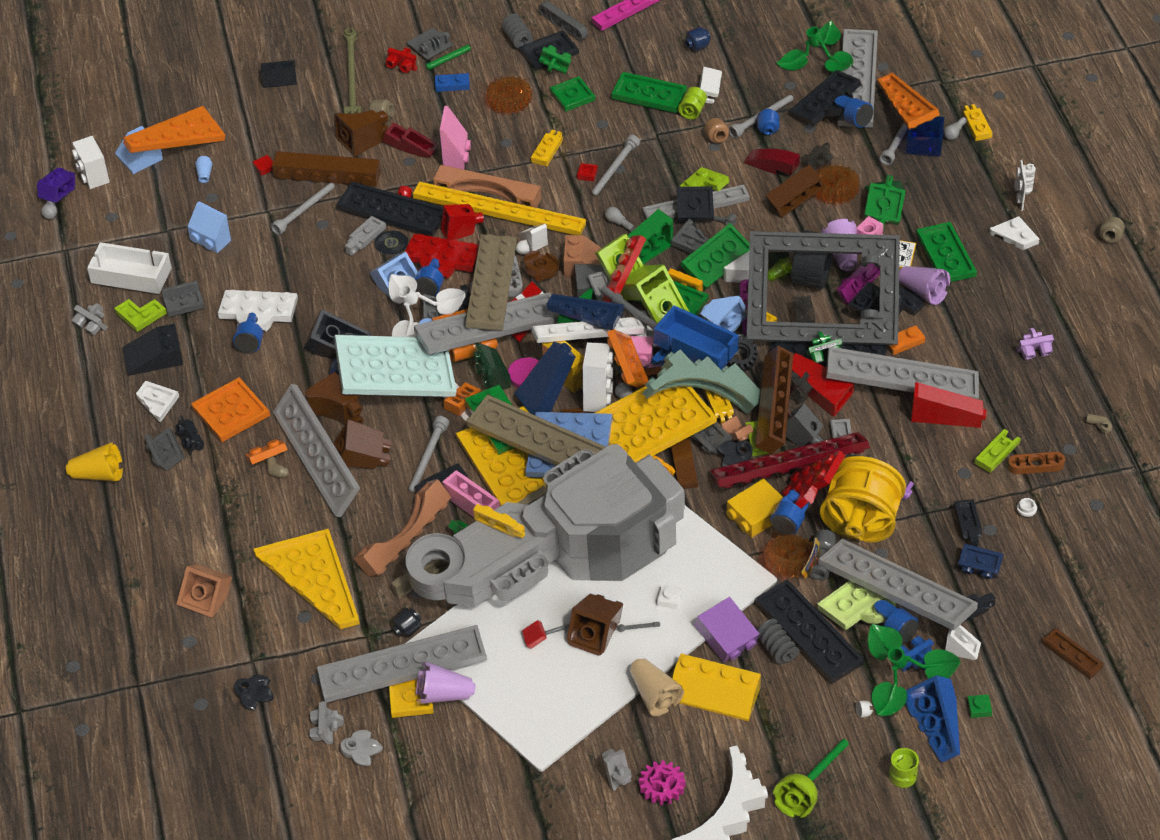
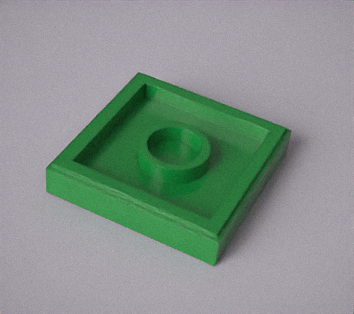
M580 76L549 87V92L565 112L595 101V95Z

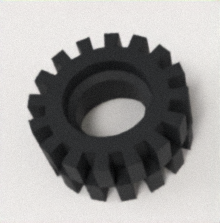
M739 336L738 348L746 351L747 358L737 360L733 356L730 361L727 360L726 366L731 367L735 363L745 372L746 369L750 370L754 366L758 350H756L757 346L756 344L753 345L752 340L747 341L748 337L741 339L742 336Z

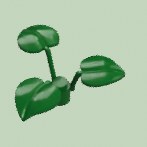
M830 20L820 30L818 27L807 29L806 35L808 40L805 41V53L801 49H794L786 53L777 62V65L785 70L794 71L803 68L808 63L806 56L809 54V45L812 47L822 46L829 58L825 63V67L832 73L836 70L843 71L853 65V58L844 51H838L833 56L828 52L825 44L832 45L841 38L840 30Z
M875 624L870 626L868 634L869 650L873 657L878 660L889 659L893 666L894 684L882 682L872 692V703L878 716L895 714L905 705L907 691L903 687L897 686V669L905 667L908 661L920 668H926L925 674L928 679L936 675L950 678L960 665V659L955 654L941 649L926 653L924 656L925 664H921L909 655H905L903 649H901L902 637L897 630Z

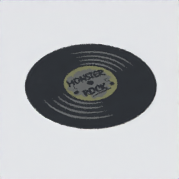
M386 231L377 236L374 244L380 253L395 255L407 248L408 238L399 231Z

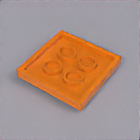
M615 329L608 331L609 338H607L609 346L615 351L616 355L614 358L617 365L622 368L623 373L621 375L624 382L640 389L645 387L649 380L631 336Z
M240 377L191 403L192 409L221 442L270 416V411Z

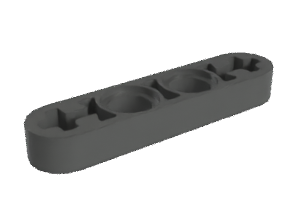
M545 1L538 6L539 12L544 18L576 40L582 41L588 37V31L584 25L549 1Z

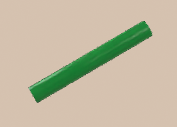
M467 44L425 64V67L429 71L470 51L471 47Z
M842 739L812 769L807 777L814 781L849 745L848 741Z

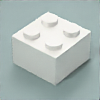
M93 136L72 142L74 150H71L72 155L77 160L75 167L78 173L81 172L80 175L83 183H87L90 189L109 183L104 156Z

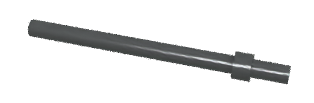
M605 285L601 288L600 292L609 297L612 303L624 304L625 310L654 330L658 323L624 300L623 296L618 292L614 293Z

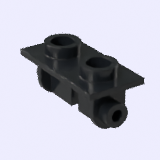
M180 416L178 424L175 426V431L190 456L193 450H202L204 442L200 435H197L198 431L193 421L189 419L184 420Z

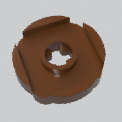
M531 251L525 255L522 269L533 276L534 280L543 281L558 274L559 261L550 253L546 252V255L540 254V251Z

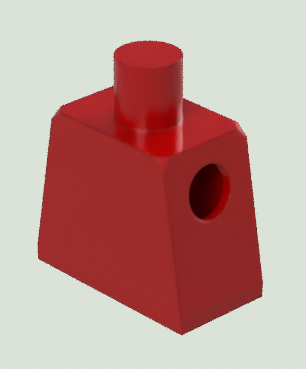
M470 204L444 205L441 233L445 239L450 240L470 236L474 233L475 224L484 222L483 213H475Z

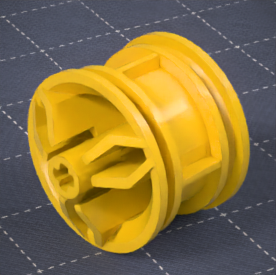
M864 456L844 458L831 480L826 499L822 502L820 508L821 518L828 528L842 537L869 543L883 541L894 532L898 506L906 491L905 480L895 468L881 460Z

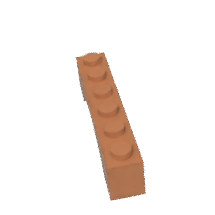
M440 165L433 179L434 185L463 192H487L498 195L509 202L537 208L541 200V186Z
M438 479L427 482L416 493L412 514L402 531L384 543L366 545L353 559L367 576L381 575L386 570L385 566L395 561L399 557L398 553L411 544L410 540L421 534L424 530L423 527L436 518L435 514L447 507V502L452 496Z

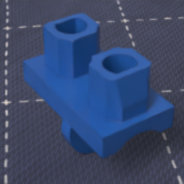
M917 636L911 641L910 646L913 648L909 651L903 645L901 649H903L906 656L909 655L912 659L925 664L924 656L929 651H932L931 646L934 645V642L931 639L925 641L920 636ZM908 661L906 666L901 668V671L905 672L911 667L917 669L919 666Z

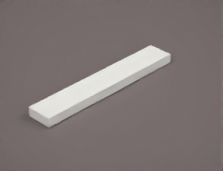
M636 317L620 318L615 330L627 335L644 333V326ZM586 322L532 326V333L537 343L609 337L607 332L610 331Z

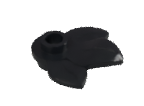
M725 441L717 448L725 456L722 467L750 460L753 453V448L747 441H739L737 443Z
M253 675L249 679L241 678L234 684V691L241 698L242 705L250 710L255 711L258 702H268L274 699L273 693L268 687L271 680L264 675Z

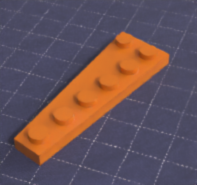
M893 72L877 79L879 86L908 129L916 128L919 124L931 121L940 115L939 110Z

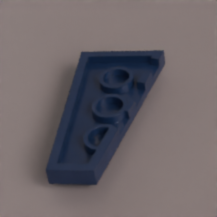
M552 294L547 302V310L612 330L615 329L624 311V304Z

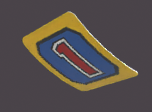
M815 538L811 556L801 572L805 578L809 575V570L815 564L818 556L819 541L817 538Z

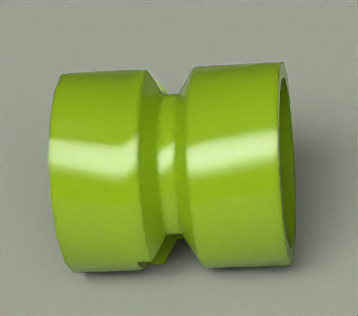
M690 87L678 107L680 114L687 119L698 118L707 101L706 93L698 87Z
M900 748L892 754L889 778L897 787L907 788L916 782L919 758L916 752L908 748Z

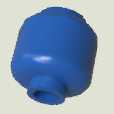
M764 109L758 114L757 128L762 134L772 135L779 130L780 119L776 111Z

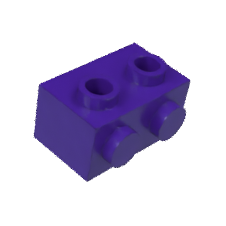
M63 168L54 169L38 181V198L57 203L75 189V173L66 171Z

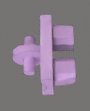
M1029 328L1028 334L1023 335V340L1016 347L1017 353H1022L1025 360L1034 358L1036 356L1034 350L1036 349L1040 350L1041 356H1049L1053 352L1051 345L1054 340L1053 335L1042 336V332H1036L1034 328Z

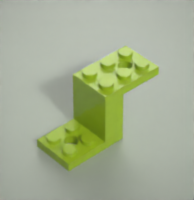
M622 234L595 252L610 281L613 271L618 266L616 256L618 254L622 255L627 247L626 243L629 240L627 234ZM638 256L620 293L623 299L641 300L650 318L656 323L662 320L673 305L689 312L665 265H643ZM665 301L669 305V308L666 312L662 308V305Z

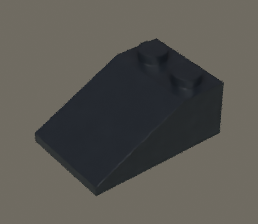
M321 309L314 320L303 349L321 357L334 359L337 358L334 343L335 335L371 336L372 333Z
M175 323L156 327L123 346L128 376L183 365Z

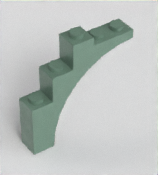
M681 350L675 354L671 352L664 358L665 363L661 367L662 370L657 374L658 378L655 380L653 377L645 384L646 390L642 393L648 399L657 392L668 388L681 386L698 387L725 397L737 405L746 415L759 405L761 390L735 363L730 368L725 366L720 370L708 356L702 361L698 359L693 363Z

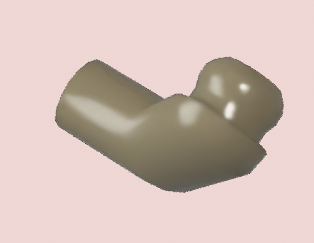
M1088 414L1086 423L1097 425L1103 433H1108L1112 430V424L1107 417Z
M273 456L266 459L268 473L271 476L278 478L287 477L288 468L276 464V458Z

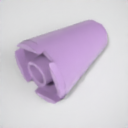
M837 219L828 223L826 229L823 227L821 233L857 234V226L853 220L848 222V219ZM833 253V257L841 270L851 271L857 266V254Z
M904 266L899 270V283L929 304L938 305L947 295L945 289L946 286H950V275L944 269Z
M422 662L421 666L425 667L423 671H419L416 685V694L420 695V699H416L418 703L465 700L474 695L476 685L472 682V678L430 662Z

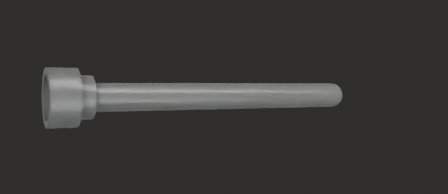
M788 95L766 109L776 111L793 101V96ZM758 114L741 124L735 123L729 127L730 136L734 139L742 136L745 129L757 122Z
M905 123L902 124L889 149L884 150L880 155L879 160L882 164L889 166L893 163L895 159L894 152L908 130Z
M629 135L627 137L625 147L592 190L594 196L600 193L628 153L637 149L640 144L637 136Z
M331 182L283 220H275L271 224L272 231L277 235L284 233L290 222L333 190L335 184Z
M443 416L435 417L433 434L409 486V491L412 493L415 492L414 486L420 483L440 434L446 431L449 426V420Z

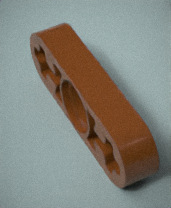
M1060 452L1013 455L1009 458L1008 470L1013 474L1061 471L1064 468L1065 456ZM1037 460L1040 461L1042 464L1036 466L1033 465L1031 462Z

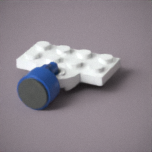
M225 290L218 316L219 319H236L237 327L233 343L238 350L252 353L260 348L264 334L263 330L266 332L271 327L273 321L292 322L298 295L297 293Z

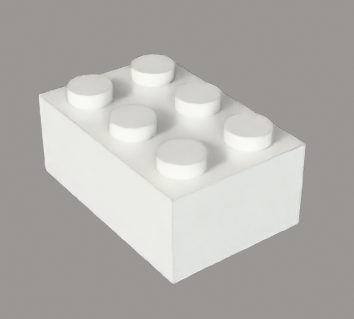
M587 343L583 363V411L597 412L611 404V394L609 393H613V382L610 379L613 378V367H611L610 363H613V352H610L609 344Z

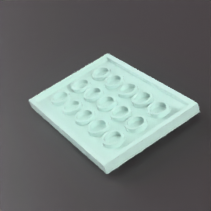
M335 335L334 343L342 394L456 396L457 391L449 350L428 354L418 337Z

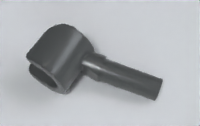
M733 213L728 217L714 216L715 221L724 222L726 226L729 223L733 226L737 223V221H734L736 215Z

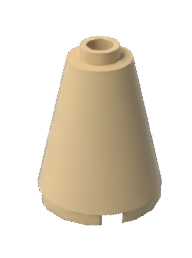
M644 658L637 659L632 663L631 675L648 712L652 716H660L669 711L667 708L673 704L675 707L683 698L684 690L682 686L650 661Z

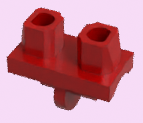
M389 47L386 59V66L392 69L395 66H399L400 70L404 73H408L410 70H417L416 55L411 54L410 48L405 47L401 51Z

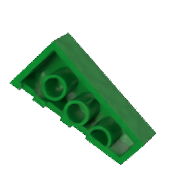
M659 208L628 235V238L637 235L646 238L639 254L643 265L672 246L673 219ZM618 254V255L616 256V262H617L618 264H619L618 260H619V258H620V256H621L620 254Z

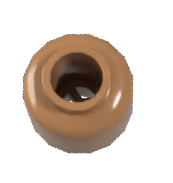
M710 119L704 127L705 135L715 144L724 142L729 136V128L722 119Z

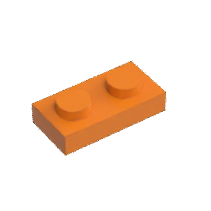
M915 325L898 332V345H888L887 349L892 355L925 343L926 337Z
M275 439L269 441L267 446L250 449V453L245 454L247 462L255 464L286 451L287 447L283 441Z

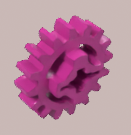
M662 760L661 764L658 765L654 761L653 767L646 765V771H641V778H639L640 792L644 793L645 799L651 797L653 804L656 801H659L660 805H663L664 801L671 804L672 798L678 801L679 794L683 795L684 787H686L684 772H680L679 766L673 768V762L665 765V761Z

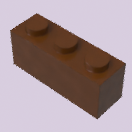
M809 164L791 178H788L784 183L772 189L766 194V197L782 218L825 188V185L818 173Z

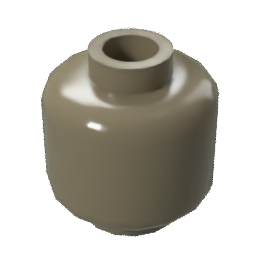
M387 99L373 100L368 107V111L374 110L376 113L383 110L388 114V121L394 116V106Z
M1106 218L1099 230L1101 239L1107 243L1118 242L1123 236L1125 225L1120 218Z

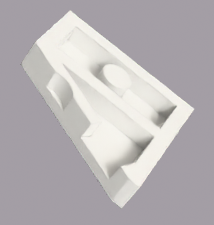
M1020 217L991 227L989 231L990 235L994 236L997 234L1004 238L1003 241L1014 244L1022 250L1039 244V238Z
M145 381L136 393V396L144 407L161 422L179 398L178 391Z

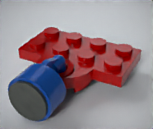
M413 234L405 252H407L412 262L420 263V269L415 277L417 282L416 292H419L421 295L436 296L444 282V277L448 279L455 269L473 272L476 266L479 244Z
M840 450L834 454L830 453L824 459H818L813 465H807L803 470L792 474L790 477L791 482L782 491L783 498L770 518L772 525L778 531L784 534H795L805 519L804 513L808 505L813 503L819 489L830 484L846 456Z

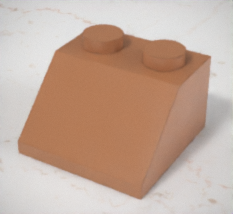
M566 235L564 276H575V264L601 265L595 254L601 247L584 235Z
M199 564L187 566L176 604L213 617L228 595L232 577Z

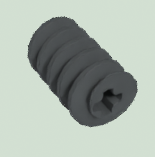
M510 14L503 20L502 28L517 49L520 46L533 42L531 32L518 14Z
M769 619L759 627L758 639L766 646L767 651L770 652L778 664L789 663L798 656L800 650L798 647H795V643L786 635V631L782 630V626L777 624L778 621L776 619Z

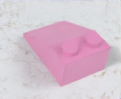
M444 106L440 126L443 165L464 170L465 163L469 161V152L467 151L471 150V140H468V133L450 108Z

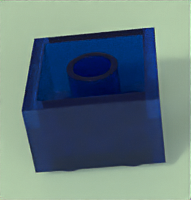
M935 117L931 121L919 124L916 128L908 129L906 154L941 156L945 117Z

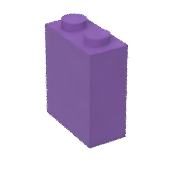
M730 596L697 616L694 624L723 663L729 659L731 661L735 660L741 655L742 651L745 649L749 651L757 645L758 631Z

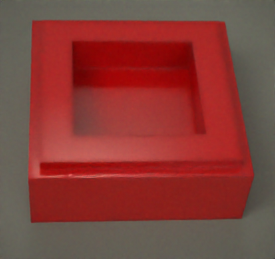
M268 155L252 162L253 167L261 176L273 171V160Z
M581 163L577 179L594 182L598 165Z
M536 620L522 630L526 645L530 649L547 639L543 624L539 620Z

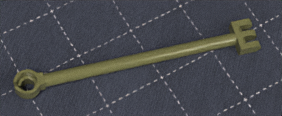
M346 28L343 33L344 40L347 42L349 107H344V113L346 114L362 112L361 106H356L354 42L357 40V33L353 28H350L351 33H349V28Z

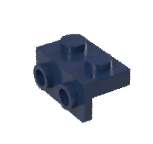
M964 544L960 560H958V568L961 569V572L967 574L979 573L981 577L986 579L998 578L1004 554Z

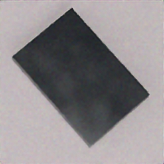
M563 30L519 47V52L535 71L547 66L539 62L542 49L544 47L547 48L549 45L556 47V53L560 55L565 52L570 54L571 57L579 54V48Z

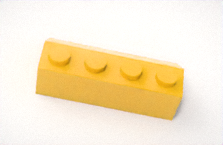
M681 653L674 669L673 679L684 690L683 698L679 702L680 704L749 722L760 691L761 674Z

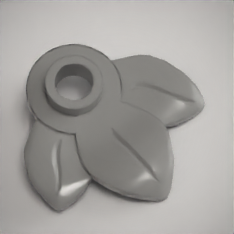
M368 730L354 732L351 738H345L340 745L341 752L345 757L352 758L355 763L363 766H370V756L378 754L383 749L377 740L371 738V732Z

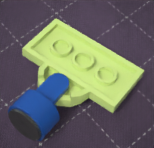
M848 581L817 604L819 611L845 630L860 620L873 624L883 623L884 627L893 628L900 633L902 644L910 641L918 630V619L903 608L897 609L896 602L852 581Z

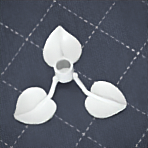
M391 274L389 280L390 298L398 304L405 302L404 306L410 318L409 321L403 320L394 326L392 337H417L414 332V325L419 323L413 322L414 319L409 305H414L418 298L437 306L438 312L442 315L453 314L460 308L465 298V292L455 288L444 289L437 294V302H434L419 292H415L417 282L413 277Z

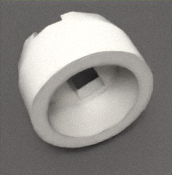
M527 240L519 241L516 245V251L521 255H526L530 252Z
M857 701V716L859 718L870 716L873 710H870L869 706H872L869 701Z

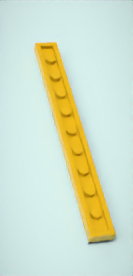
M419 182L413 192L414 199L440 205L470 204L475 213L482 212L484 215L532 226L546 224L547 229L572 235H581L586 226V219L424 182Z

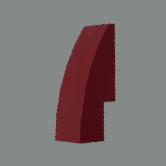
M394 122L385 132L382 140L401 151L429 158L439 147V144L413 128L409 127L406 130Z
M756 149L750 152L744 164L775 175L778 171L792 175L800 164V154L782 149Z

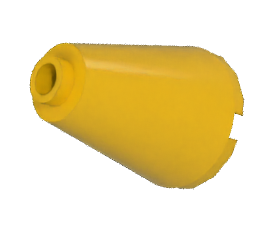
M105 444L70 459L68 464H66V472L74 479L119 481L123 473V468L119 469V463L122 462L120 451L116 444Z

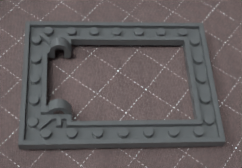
M750 231L747 341L812 343V339L817 338V332L822 331L824 336H831V340L826 341V343L841 339L842 344L897 346L900 235ZM768 252L862 254V267H867L869 263L875 264V267H880L879 312L873 309L861 311L860 324L767 322Z

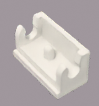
M704 67L699 88L707 95L706 103H714V99H709L708 96L718 97L722 71Z

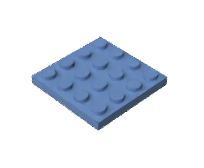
M536 412L535 416L603 446H609L613 420L612 414ZM529 454L526 476L544 477V474L555 467V465Z

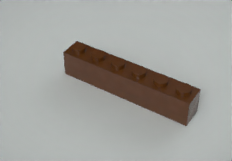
M277 151L272 164L274 178L332 182L349 185L353 181L377 187L381 174L379 159Z
M780 346L775 347L765 356L755 447L769 454H773L782 447L786 439L793 353Z

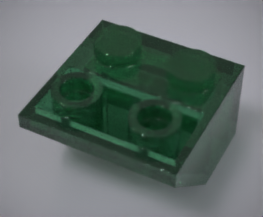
M479 342L474 343L475 351L473 352V357L476 362L474 370L477 375L481 376L482 386L487 389L500 385L502 390L511 388L510 373L497 349Z

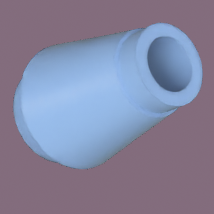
M200 156L195 162L198 180L201 183L209 181L213 165L211 159L207 156Z

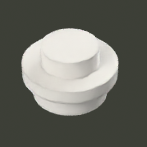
M1024 498L1017 504V511L1022 516L1030 517L1037 512V505L1034 500Z

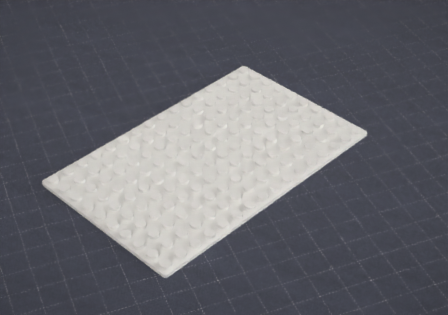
M685 506L684 518L676 523V545L668 549L664 555L623 581L572 580L557 560H554L550 564L548 563V576L512 600L501 601L494 594L475 607L457 604L406 643L478 625L487 660L451 670L472 678V682L476 685L474 695H471L469 699L460 701L532 766L542 772L640 694L630 672L631 665L635 660L645 658L666 673L677 664L681 653L688 655L706 641L694 626L697 616L729 596L739 609L743 611L755 601L756 597L772 588L777 583V578ZM662 585L682 589V596L677 610L657 606ZM590 593L594 595L599 594L604 596L605 599L623 603L621 619L618 625L623 624L627 626L660 622V627L628 629L624 632H619L617 626L606 651L602 655H595L570 646L567 641L569 628L546 635L547 639L532 649L527 647L522 633L523 629L536 620L542 622L545 631L569 624L572 608Z

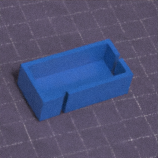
M675 305L672 306L654 328L655 345L666 350L671 349V352L674 354L681 350L693 363L698 359L702 361L708 356L722 370L726 366L727 360L730 361L738 351V334Z

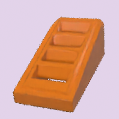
M466 382L456 389L455 397H446L444 400L445 410L461 416L468 408L465 404V398L481 392V389Z

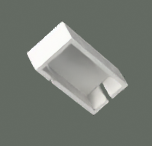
M100 242L95 252V257L93 256L87 268L90 281L94 284L160 294L172 269L169 254L153 251V266L150 250Z

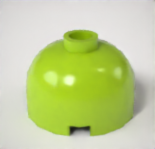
M799 773L785 776L777 783L773 790V795L775 794L776 806L781 812L790 817H794V814L801 816L800 818L809 815L818 800V792L814 782L807 776Z

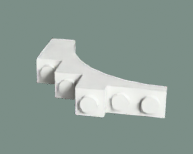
M738 746L729 747L732 782L722 806L702 826L672 840H730L729 836L747 832V823L750 822L749 811L765 808V799L768 798L766 787L761 786L759 778H752L750 770H746V758L744 753H740Z

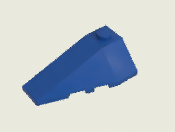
M936 675L906 690L908 711L912 717L916 718L919 723L918 727L928 737L929 744L939 760L946 762L960 755L957 701L951 679Z

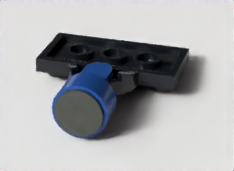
M836 70L792 107L789 112L791 116L813 126L825 116L833 117L843 114L846 122L862 128L871 121L873 107L870 103L853 97L852 93L862 85L860 79Z

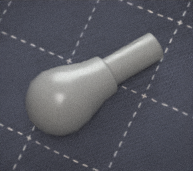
M962 117L956 123L945 127L943 131L944 137L947 140H955L959 135L961 127L967 122L966 118Z
M47 201L42 207L41 213L44 218L53 219L57 215L55 202Z
M609 207L605 211L607 221L622 225L630 232L635 229V226L625 219L618 208Z
M619 383L615 388L616 396L619 399L633 393L628 383Z

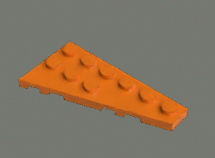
M201 106L125 136L123 144L130 153L225 141L226 135L205 107Z

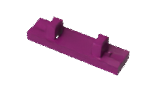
M873 263L867 264V267H862L861 265L849 278H845L841 282L842 285L836 289L843 303L849 305L868 282L872 283L880 275V267H875Z

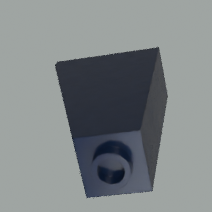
M555 341L552 343L514 393L533 415H536V412L552 411L576 358L571 351L572 348L564 342L562 344Z

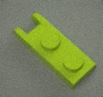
M1004 429L975 458L974 464L991 473L1020 443L1021 438L1017 436L1012 441L1006 437L1008 431Z

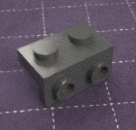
M197 281L161 290L169 317L205 308Z
M718 422L691 436L695 441L702 443L701 447L706 452H713L718 455L720 454L717 450L718 446L733 438Z
M170 428L164 430L154 439L148 434L145 436L147 441L146 447L153 454L152 460L158 467L161 466L168 470L185 458L175 434Z

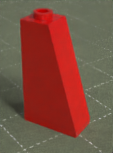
M795 353L792 363L791 383L828 414L835 417L853 395L854 383L826 378L827 367Z
M915 382L911 422L981 428L982 420H986L987 409H983L982 400Z

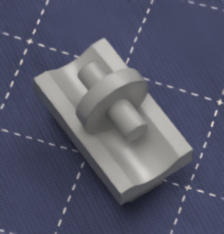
M100 304L89 305L87 310L78 305L75 306L74 310L77 314L72 321L78 327L82 328L88 321L89 323L84 329L93 336L100 329L105 331L108 328L100 319L104 316L102 312L103 307Z
M325 701L319 702V709L310 711L312 723L314 725L318 724L317 727L310 729V737L314 742L323 740L327 745L333 744V731H337L338 727L343 725L344 718L338 714V711L328 709Z
M613 749L604 752L602 758L610 788L614 791L618 786L631 782L632 773L628 768L625 752L622 749L617 752Z

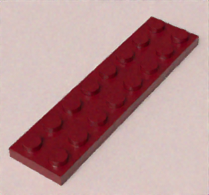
M859 432L715 468L710 470V475L719 487L729 488L734 483H748L753 478H767L772 473H786L796 467L799 469L804 468L808 464L815 463L818 459L822 460L828 454H834L839 450L844 455L850 453L860 454L865 449H869L870 446L869 441Z

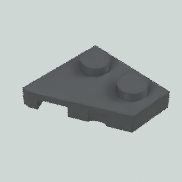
M689 219L673 237L671 245L692 254L709 239L703 235L700 229H696L693 221Z

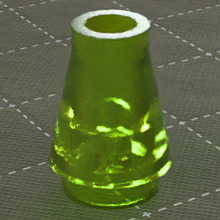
M787 257L781 258L768 271V279L774 281L791 274L792 262Z

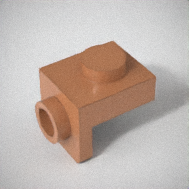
M737 416L721 423V426L733 437L730 441H743L748 438L747 434L753 432L751 424L741 426Z

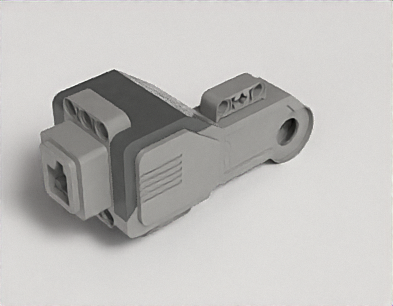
M617 444L609 445L596 454L591 450L583 449L544 474L546 495L530 505L506 502L494 510L500 514L505 513L517 523L525 527V536L523 538L512 537L478 521L456 533L453 537L441 533L422 536L410 546L406 555V567L410 585L417 594L426 599H446L447 603L475 607L494 594L501 601L512 600L548 576V563L550 564L554 560H557L572 580L623 581L664 555L668 549L676 545V523L684 518V489L657 458L654 459L650 454L635 463L626 451ZM436 559L444 560L450 564L444 572L439 574H431L424 570L430 561Z

